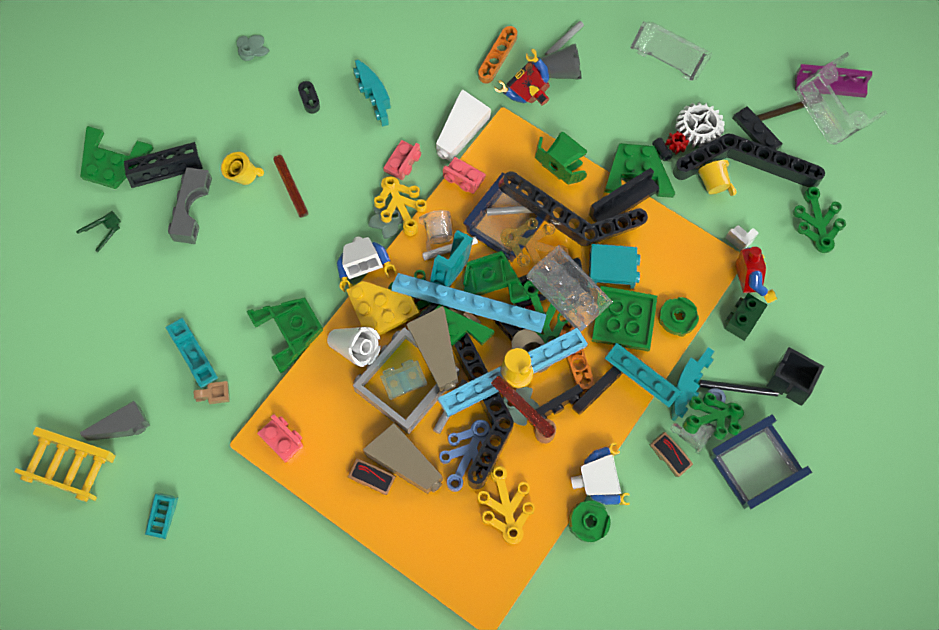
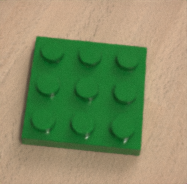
M600 286L592 342L609 345L618 343L625 348L649 352L658 296Z

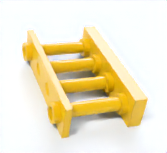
M36 427L33 435L39 438V444L26 471L16 468L14 472L21 475L20 479L28 483H32L34 480L76 494L75 498L87 502L88 499L96 501L97 497L89 493L101 465L105 461L113 463L115 455L108 450ZM50 443L56 444L58 449L45 476L35 475L34 472L47 445L49 446ZM69 449L74 450L76 455L63 484L53 481L52 479L65 451L68 452ZM87 455L94 457V463L82 489L70 487L83 458H86Z

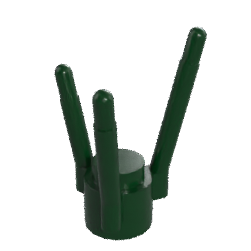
M113 211L76 231L77 234L83 231L86 232L101 223L106 229H112L96 248V252H99L111 236L120 229L118 224L121 221Z

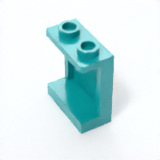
M457 230L454 234L450 253L451 257L448 260L439 254L434 259L430 282L450 287L468 262L474 238Z
M592 244L589 258V285L596 287L597 282L630 285V289H634L636 283L640 281V272H637V266L640 265V254H637V247Z

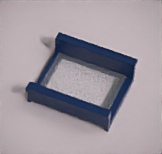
M502 172L463 224L467 226L468 234L473 237L476 236L479 241L496 252L503 251L507 259L513 262L544 220L534 213L487 216V208L522 206L499 189L498 183L505 175Z
M773 414L711 450L713 452V455L710 457L744 509L747 507L750 510L813 473L809 466L802 469L776 431L773 424L777 420Z

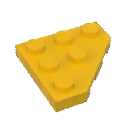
M365 281L346 289L361 326L376 330L379 336L420 315L416 303L411 296Z

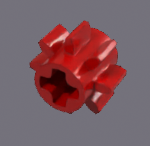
M677 131L674 134H669L665 144L677 155L680 151L685 152L689 140H685L684 134Z

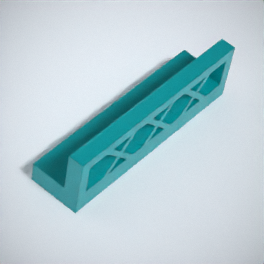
M618 343L614 345L605 357L608 362L669 408L677 397H680L683 393Z

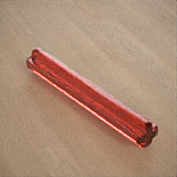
M275 156L273 158L274 163L299 217H306L308 210L283 156Z
M497 376L491 382L546 438H550L555 433V429L501 376Z

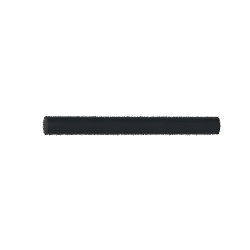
M699 380L701 388H718L726 391L778 397L779 394L766 387Z

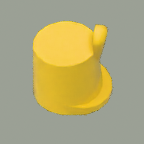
M243 152L230 153L223 159L221 164L222 175L242 185L252 183L256 175L259 177L264 175L263 169L255 167L250 162L249 157Z
M728 160L711 162L699 169L698 173L709 194H717L728 189L731 196L736 195L737 191L730 182L727 170L729 166Z
M520 348L511 349L507 352L501 364V375L511 387H526L533 378L530 355L527 351Z

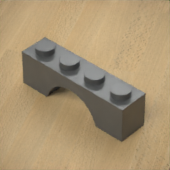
M186 168L185 174L182 175L181 190L177 192V205L173 208L172 212L173 220L168 226V234L174 242L196 244L200 227L196 220L189 216V209L196 199L209 193L212 178L208 170Z

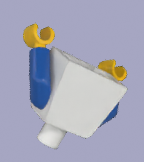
M355 237L352 243L346 244L343 248V253L337 261L339 278H342L339 285L340 289L345 292L347 284L349 288L353 286L347 277L351 279L383 268V265H385L384 270L388 278H390L388 271L391 269L397 274L395 266L390 264L391 260L385 248L376 242H371L368 237L363 239Z
M614 442L607 447L594 450L584 460V465L581 466L582 475L571 477L573 489L585 487L587 495H590L594 501L605 505H629L630 503H625L623 498L625 495L630 494L621 493L613 457L620 453V451L614 452L612 450V446L617 445V443Z

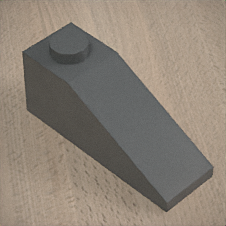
M133 401L81 431L80 434L88 441L127 437L143 433L150 424L140 406Z

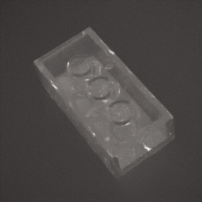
M559 245L535 265L526 276L575 329L578 328L580 332L613 303Z

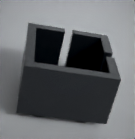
M788 347L780 358L766 387L781 395L783 393L787 394L786 398L802 406L812 394L825 366Z

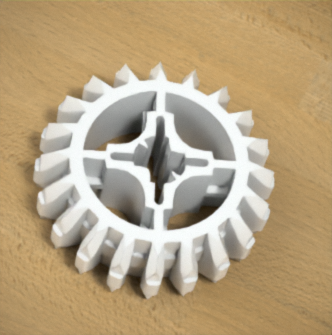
M700 102L697 105L691 103L690 106L686 105L676 118L675 129L684 134L685 140H689L693 148L696 145L700 148L721 137V134L724 132L723 115H719V110L714 111V106L708 107L707 102L704 105H701Z

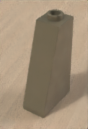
M442 306L408 323L407 326L439 390L449 391L456 387L458 377L445 309Z
M395 423L363 449L368 458L427 494L430 491H437L442 486V475Z

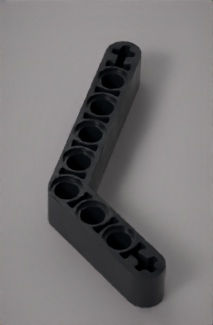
M730 133L679 158L673 170V175L676 179L685 180L697 174L699 169L706 164L730 158L808 188L818 187L825 176V170L819 165Z
M507 172L498 183L499 189L581 246H588L635 230L645 224L648 219L646 211L638 208L590 224L515 172ZM522 190L528 193V197L522 194ZM537 201H541L544 207H540ZM553 211L559 214V218L554 216ZM618 221L622 223L623 228L618 225ZM569 222L574 224L575 229L569 226ZM601 227H604L607 233L602 232ZM585 232L589 234L590 239L585 237Z
M466 333L460 341H457L452 346V349L470 382L478 378L473 373L479 372L484 375L488 371L470 336ZM472 356L474 359L469 361L464 357ZM499 392L479 401L492 428L468 472L467 482L472 489H480L485 485L513 430V418ZM495 405L498 406L500 410L493 411L490 409V407ZM507 423L509 427L503 429L499 426V424ZM498 440L500 445L493 446L490 441ZM489 457L491 462L485 464L480 459ZM480 469V478H478L476 481L473 480V477L477 476Z

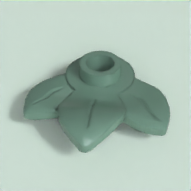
M253 35L250 38L246 36L239 37L237 47L240 58L250 61L254 56H265L269 49L263 46L264 37L261 35Z
M387 205L381 209L374 207L375 215L371 217L368 224L369 227L382 229L384 239L395 235L398 232V225L403 222L398 208L392 214H396L398 217H392V220L388 223L381 220V212L387 209Z
M518 388L514 393H507L502 398L514 423L526 426L528 414L539 408V405L530 398L533 392L532 388ZM509 400H512L515 404L513 406H509L507 402Z

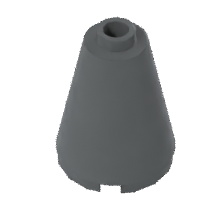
M576 43L540 58L548 67L549 78L582 79Z

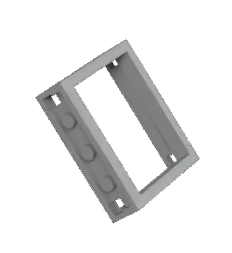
M404 327L393 335L392 341L388 346H383L379 352L380 355L372 364L367 365V370L363 375L359 374L355 378L353 388L356 393L410 434L438 401V398L444 394L445 390L440 391L436 384L405 420L364 387L405 339L417 347L410 331ZM456 367V372H457V377H458V376H459V369Z

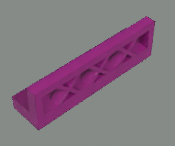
M801 64L795 75V91L865 98L868 94L867 83L872 77V71Z

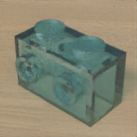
M411 359L402 363L401 368L395 370L392 367L383 371L384 375L380 376L390 400L427 385L418 360L413 362Z

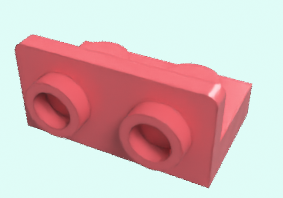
M401 140L385 164L384 172L403 181L405 176L411 173L413 163L417 162L421 156L420 144L416 143L413 146Z
M454 157L448 167H443V177L448 182L455 183L463 191L471 192L472 194L476 192L486 177V174Z
M273 414L271 416L272 420L257 434L286 463L303 447L300 441L302 437L295 430L291 432L287 428L289 424L281 416L277 418Z

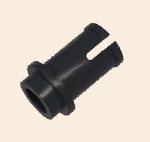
M657 138L653 141L652 145L655 146L661 160L668 161L672 158V150L668 149L662 138Z

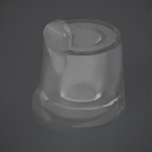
M439 210L419 217V223L424 225L426 230V249L428 252L432 251L431 244H442L453 239L451 214L449 211Z
M673 423L670 427L673 433L678 434L679 437L696 449L695 453L697 454L703 450L716 426L707 423L701 425L697 433L690 434L677 423Z

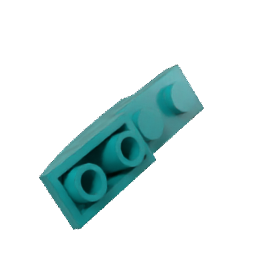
M355 60L356 68H353L355 78L360 80L358 83L360 93L364 92L365 98H370L372 106H376L377 110H374L377 121L380 120L382 127L389 125L386 109H390L391 105L383 83L367 65L360 60Z
M708 347L698 362L691 357L683 369L676 384V387L683 393L680 397H677L671 407V418L673 421H676L678 416L683 418L688 411L686 407L693 396L698 397L699 393L696 391L700 387L697 383L703 376L701 370L704 367L708 369L714 360L711 356L715 351Z

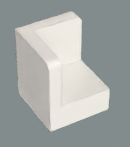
M737 225L734 229L731 228L725 238L741 251L755 240L758 232L752 228L747 233Z

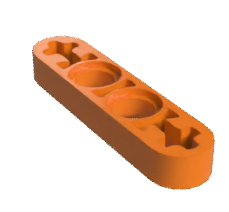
M507 26L500 33L479 68L478 78L482 83H490L495 78L517 40L518 33L516 28ZM503 45L507 49L504 51H500L497 49V47ZM495 58L498 59L499 62L497 64H492L489 60ZM489 68V75L483 76V74L487 73Z
M569 320L566 324V327L570 328V332L576 329L575 324L571 320ZM562 330L559 337L566 334V331ZM581 349L566 357L575 386L579 384L583 392H587L593 386L594 380L584 350ZM581 360L584 367L576 369L573 366V362ZM585 372L583 374L584 380L589 381L587 386L580 384L582 380L581 373Z

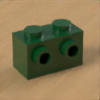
M747 293L745 298L740 297L735 304L736 312H730L725 320L728 323L725 330L745 341L768 305Z

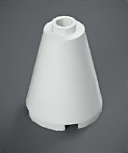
M370 327L334 329L329 333L327 339L328 345L332 349L361 367L372 364L378 357L381 347L378 345V339L380 340L379 334Z

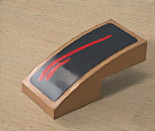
M663 432L649 444L659 459L667 464L675 477H680L693 465L682 449L666 432Z
M356 459L348 475V478L363 486H368L383 495L388 494L396 477L359 459Z

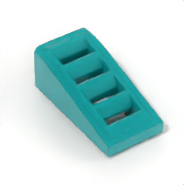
M162 493L155 494L145 535L166 539L179 497ZM161 501L169 502V506L162 505ZM158 510H166L167 514L159 513ZM156 517L165 519V523L155 521ZM153 525L163 527V531L153 529Z

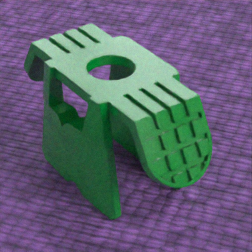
M561 132L546 152L541 148L543 137L539 138L535 159L542 163L544 168L568 185L578 183L587 177V173L584 170L572 172L583 164L580 158L587 154L585 148L565 132Z

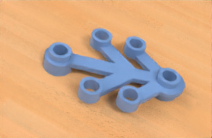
M477 420L472 424L471 429L449 435L448 443L451 446H457L461 440L472 437L470 444L451 451H442L439 455L440 462L443 464H448L451 459L464 455L456 473L450 475L447 479L449 490L457 492L462 489V477L471 459L474 462L478 454L477 446L480 441L483 445L491 430L488 422ZM482 427L485 431L478 433L477 429ZM457 437L458 441L453 443L450 439ZM444 454H447L449 456V459L443 460L442 456ZM484 457L486 462H491V459ZM452 481H458L459 485L453 487L451 483Z

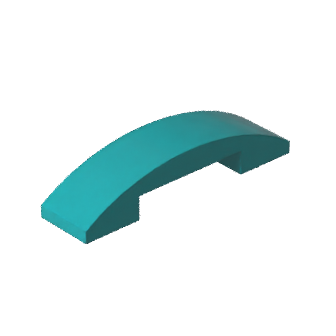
M183 317L165 327L200 388L218 379Z

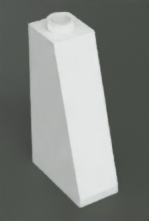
M464 90L460 92L436 143L438 156L442 159H447L449 162L459 154L486 124L491 115V109Z

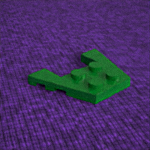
M87 126L80 174L83 180L117 189L127 178L124 161L144 156L147 153H151L154 149L151 144L138 140L129 156L100 148L98 146L104 136V132Z
M619 143L604 193H611L621 187V178H635L649 168H652L654 171L652 179L656 180V184L660 188L657 192V197L673 198L675 190L655 146Z
M503 251L467 262L463 281L464 292L481 296L508 287L510 301L513 304L530 299Z
M305 297L282 302L281 305L270 307L269 305L263 307V309L246 311L255 328L274 318L288 343V348L272 356L280 373H283L323 331L320 322Z
M444 307L451 346L466 333H469L480 345H483L494 335L492 329Z

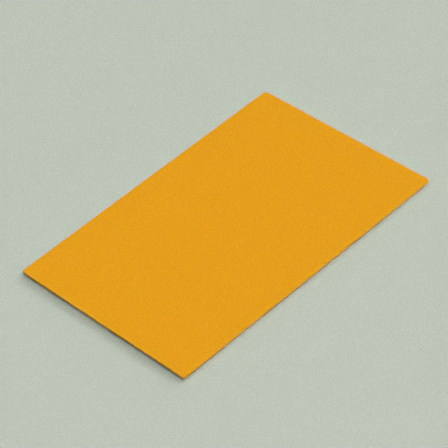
M503 107L460 158L461 161L486 174L479 188L472 194L471 192L463 191L459 185L450 183L444 178L426 200V210L424 212L417 211L412 218L418 223V232L413 236H408L402 230L387 248L386 252L391 260L390 264L395 266L397 274L400 273L414 277V273L417 270H423L426 274V280L430 282L436 257L424 261L422 253L452 244L457 230L473 237L467 233V226L463 222L502 172L505 174L510 171L517 173L590 224L595 223L589 216L591 205L610 194L604 193L610 172L583 156L580 158L583 164L572 172L584 170L587 173V177L578 183L570 185L561 179L559 180L554 174L544 168L542 163L535 159L540 137H543L541 148L546 152L556 139ZM522 190L524 194L528 195L525 190ZM503 193L492 208L522 205ZM649 197L629 210L638 208L645 210L648 215L645 224L635 230L594 243L637 247V254H640V265L637 266V272H640L639 283H636L634 289H630V285L597 282L596 287L591 286L593 288V297L588 303L568 311L561 309L560 306L557 307L550 322L551 331L553 332L557 324L558 314L562 312L567 313L569 320L575 324V327L579 329L588 343L587 347L583 348L593 376L594 385L614 366L605 359L614 345L592 342L600 286L657 295L650 351L625 349L663 378L667 379L737 275L735 265L740 252ZM553 211L554 216L559 218V214ZM534 213L487 216L486 214L476 229L509 251H512L537 218V215ZM544 221L513 262L510 260L509 262L517 276L521 277L579 257L582 263V272L589 281L591 245L581 246ZM618 221V225L623 228L622 223ZM569 222V226L575 229L574 224ZM602 227V232L607 233L606 229ZM585 232V237L590 239L589 234ZM477 239L478 243L471 247L468 262L497 252ZM451 252L440 256L449 260ZM467 264L450 288L464 291L463 281ZM383 265V268L368 272L362 281L388 289L390 283L394 282L397 274L391 269L388 271L390 276L388 278L384 270L385 265ZM419 274L417 275V278L421 279L423 278V275ZM577 277L575 279H572L571 281L578 282L581 281L580 277ZM561 284L554 285V288L563 287ZM508 287L481 295L482 297L515 306L510 301ZM539 290L538 294H543L545 291ZM582 290L581 295H585V297H587L588 292H584ZM348 297L325 325L322 333L308 346L233 439L230 447L476 629L497 630L569 524V516L572 509L577 503L583 502L587 497L585 487L573 489L571 477L582 475L581 466L584 465V460L594 450L607 447L615 442L617 445L612 446V450L617 452L654 396L623 373L581 415H578L572 409L574 404L571 405L570 403L563 406L564 409L560 413L548 415L547 418L553 421L556 426L555 436L550 443H541L536 439L535 430L537 423L531 426L527 420L526 426L513 424L512 433L495 466H503L507 471L505 483L510 502L517 493L518 485L521 482H526L530 486L529 493L524 495L513 513L514 521L516 522L523 512L522 507L524 503H533L535 510L532 515H529L522 527L523 539L518 544H509L504 540L503 532L482 521L483 513L491 511L496 519L506 524L505 516L486 504L483 505L478 502V494L481 491H486L492 499L502 504L497 483L491 479V473L482 488L472 489L467 482L468 472L473 464L471 459L462 477V489L453 492L447 487V479L450 475L456 473L464 455L451 459L448 464L441 463L439 459L442 451H451L468 445L472 440L471 437L461 440L457 446H451L448 443V437L451 433L469 430L477 420L488 422L492 428L480 402L450 416L440 434L433 431L444 412L439 401L433 405L410 434L395 424L442 475V486L435 492L430 491L428 494L365 455L363 449L394 422L354 391L353 382L359 374L363 375L367 370V365H364V367L355 365L328 345V335L332 330L362 327L352 302ZM413 298L415 303L421 301L419 299ZM551 298L540 301L545 313L551 304ZM554 298L553 303L558 304L559 299ZM564 298V302L570 304L572 299ZM671 298H687L697 307L699 321L694 330L683 337L667 332L659 323L660 310L663 304ZM425 307V308L419 310L420 314H421V312H422L424 309H426L427 307ZM674 313L677 320H683L682 313ZM476 315L475 317L482 322V325L494 331V335L483 345H480L470 335L487 371L490 372L501 366L507 352L512 349V342L493 319ZM560 316L559 319L560 321H562L567 318L565 316ZM417 317L380 335V340L378 339V345L381 346L380 350L383 346H388L391 343L392 337L397 331H401L404 327L409 330L407 324ZM564 325L562 330H565L566 333H568L570 328H567L566 325ZM405 339L364 387L406 420L436 385V382L419 349ZM454 351L455 366L459 369L458 383H456L455 388L445 391L443 395L457 389L462 379L469 382ZM472 356L464 357L469 361L474 359ZM564 358L552 364L543 372L533 374L530 384L526 387L533 389L530 398L539 407L575 386L567 359ZM581 360L573 362V366L576 369L584 367ZM479 372L473 373L475 377L482 376ZM585 372L581 373L582 380L580 384L587 386L589 381L584 380L583 374ZM509 386L499 391L503 398L505 394L514 393L518 388ZM509 400L507 402L509 406H513L515 404L512 400ZM495 405L490 407V409L493 411L500 410V408ZM273 414L277 418L281 416L289 424L287 428L291 432L295 430L302 437L300 441L303 447L286 463L257 434L272 420L271 416ZM507 423L499 424V426L503 429L509 427ZM482 427L477 429L478 433L485 431ZM452 437L450 440L455 443L458 441V438ZM498 440L490 441L493 446L500 445ZM481 441L479 442V444H478V446H477L478 452H479V450H480L481 447H482ZM444 454L442 456V459L448 460L449 456L447 454ZM484 457L481 458V460H482L483 463H485V464L488 463V462L485 461ZM356 459L396 476L387 495H383L368 486H363L348 478ZM498 470L495 472V475L501 477L503 473ZM452 481L451 485L457 487L459 483L458 481ZM521 486L520 491L526 492L527 487ZM483 494L480 496V499L486 501L488 497ZM529 505L525 506V511L531 512L532 507ZM485 515L484 518L486 521L492 520L491 515ZM515 530L509 532L511 537L517 536Z

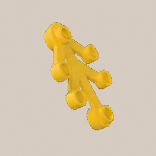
M385 177L381 182L383 190L380 196L375 197L374 206L379 209L383 208L386 198L391 194L392 200L387 209L381 212V220L385 223L390 222L392 214L397 207L404 221L403 232L408 236H413L418 232V223L411 219L405 205L416 209L418 212H424L427 203L422 199L415 201L399 194V192L409 194L411 198H417L420 194L418 186L407 187L399 184V180L395 177Z
M495 466L491 471V479L497 483L502 504L492 499L486 491H481L478 494V502L483 505L486 504L505 516L506 524L496 519L491 511L483 513L482 521L503 532V538L507 543L518 544L524 535L522 527L529 515L534 513L535 506L531 502L524 503L522 507L523 512L516 522L514 521L513 513L524 495L529 493L530 486L526 482H521L518 485L517 493L510 502L505 483L507 471L503 466ZM500 470L503 475L498 477L495 475V472ZM521 486H526V487H527V491H526V492L520 491V487H521ZM485 494L488 497V499L486 501H482L480 499V496ZM525 506H531L532 511L526 512ZM485 515H491L492 520L486 521L484 518ZM515 530L517 536L511 537L509 532Z

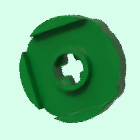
M684 297L667 300L659 313L660 325L667 332L680 337L692 332L699 321L696 305ZM674 313H682L683 320H677Z
M593 500L577 503L569 516V529L571 533L584 542H596L605 537L609 532L611 519L604 505ZM590 515L594 525L588 527L585 519L589 518Z

